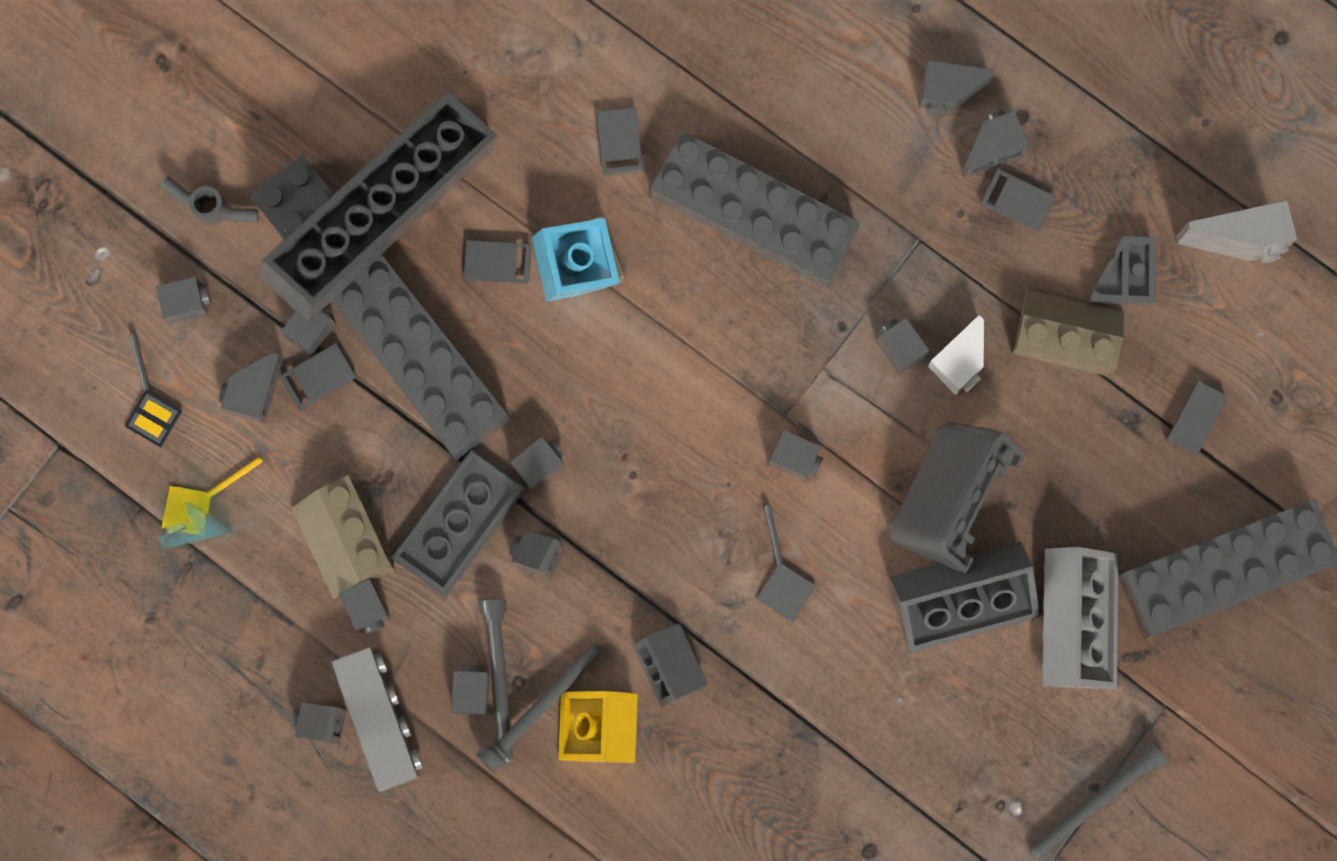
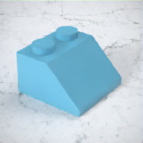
M605 218L543 228L531 237L546 302L580 296L620 283Z

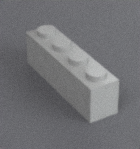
M369 647L332 661L333 669L378 792H383L420 778L418 770L422 769L423 765L417 749L410 750L406 737L411 736V732L405 717L399 718L394 705L399 704V699L393 684L387 686L383 673L387 672L388 669L382 653L375 654L374 649Z

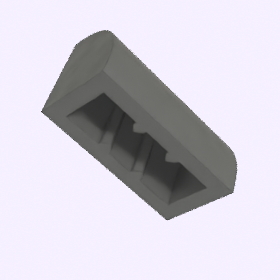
M680 623L647 636L633 645L661 707L708 685Z

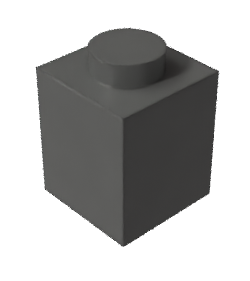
M196 277L156 286L163 319L169 325L209 315L207 305L211 304V297L207 285H202Z
M326 307L309 322L295 311L280 332L286 339L312 357L336 324L330 318L332 312Z
M907 318L899 323L896 319H893L879 329L881 335L878 336L876 343L898 375L927 356L929 349Z
M783 430L769 465L806 481L808 474L816 475L823 460V457L818 456L821 446Z
M541 437L510 463L531 491L534 492L565 468L560 460L565 455L553 440L547 443Z
M371 579L338 593L355 631L359 633L365 631L366 635L372 634L384 628L383 622L390 619L378 590Z
M462 665V671H453L452 713L488 715L490 674L482 672L483 666Z

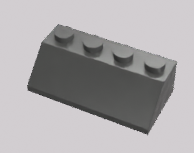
M1021 541L968 555L974 560L967 574L941 564H935L891 576L890 581L894 603L909 653L1040 617L1033 565Z

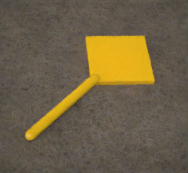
M257 457L208 492L170 486L161 528L204 535L211 498L261 464L263 459Z

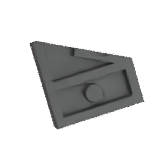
M1122 236L1089 297V303L1154 305L1156 293V237Z

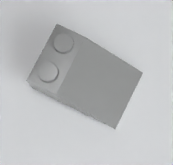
M1286 200L1188 222L1175 239L1177 244L1247 261L1260 259L1261 263H1268L1280 259V254L1289 251L1288 247L1297 240Z

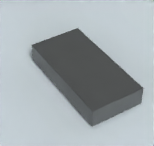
M1197 381L1166 441L1197 456L1228 396L1201 381Z

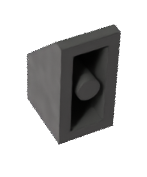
M927 60L919 108H925L928 113L936 115L946 114L947 111L953 112L989 85L993 76V69Z
M1000 110L985 118L986 121L983 122L962 170L964 178L1026 155L1030 146L1015 110L1006 114L1004 110Z
M270 353L231 375L228 384L224 383L220 389L218 402L222 403L220 408L227 414L265 424L284 361L281 356L276 353Z
M301 702L300 709L294 710L291 728L296 729V737L340 744L346 710Z

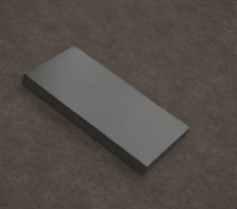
M470 449L392 554L391 558L446 598L526 488L473 449Z

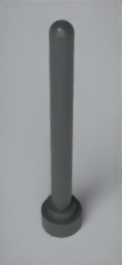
M491 599L479 601V612L488 624L499 741L511 728L501 620H504V613L507 612L506 599ZM513 746L505 753L507 756L503 760L505 764L513 761Z
M597 644L591 645L496 744L492 742L489 746L484 745L476 753L475 756L492 773L496 774L504 765L503 760L507 757L505 753L600 656V646Z
M1151 741L1146 743L1139 749L1140 754L1136 756L1137 761L1031 846L1030 855L1034 858H1040L1145 771L1149 773L1153 769L1158 771L1168 763L1162 752Z

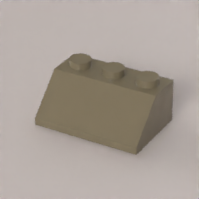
M1026 289L1012 354L1110 377L1116 371L1124 336L1125 312Z
M349 475L317 489L292 507V511L333 600L339 598L338 593L368 579L375 581L395 571L357 486Z

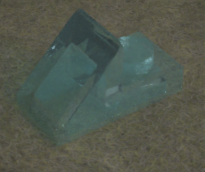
M185 502L191 528L187 529L186 523L166 527L167 534L159 535L158 540L160 549H167L232 534V529L229 525L192 502Z

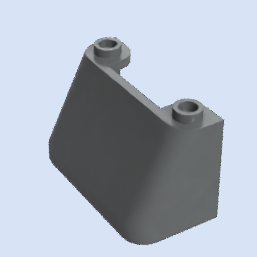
M950 421L946 422L936 430L934 441L897 515L890 522L889 533L891 540L904 550L967 574L974 559L967 556L966 544L972 545L975 539L968 532L996 475L1005 477L1008 472L1005 467L1009 465L1019 468L1026 453L1007 434L983 427Z

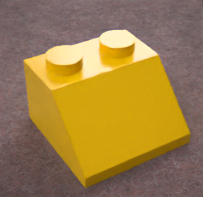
M612 691L564 692L561 695L558 761L635 763L638 694Z

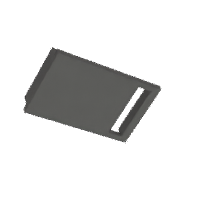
M636 107L597 111L603 175L638 173L643 170ZM638 159L639 165L606 169L605 162Z
M997 169L981 205L1039 232L1056 196ZM999 176H1005L1007 181L995 205L988 204L987 201Z
M466 240L464 280L529 284L531 244ZM518 247L526 248L524 279H516Z
M335 343L280 375V378L298 409L302 410L355 379L356 376ZM292 373L309 399L303 405L286 378Z

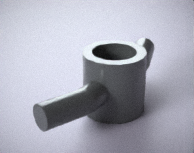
M169 176L160 185L177 201L188 205L195 217L204 225H218L224 219L234 222H258V209H234L229 207L219 192L213 187H198L190 193ZM205 200H217L213 211L200 213L201 204Z

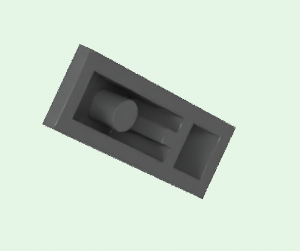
M526 531L523 538L520 536L516 537L509 554L513 556L511 560L513 565L550 582L564 554V550L560 541Z

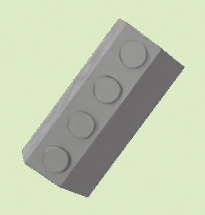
M1082 547L1045 549V561L1043 564L1044 629L1042 631L1043 686L1117 689L1118 553Z

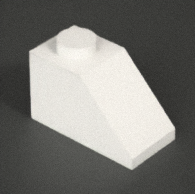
M980 315L974 319L928 365V368L955 395L962 389L968 393L981 380L978 374L984 367V319Z

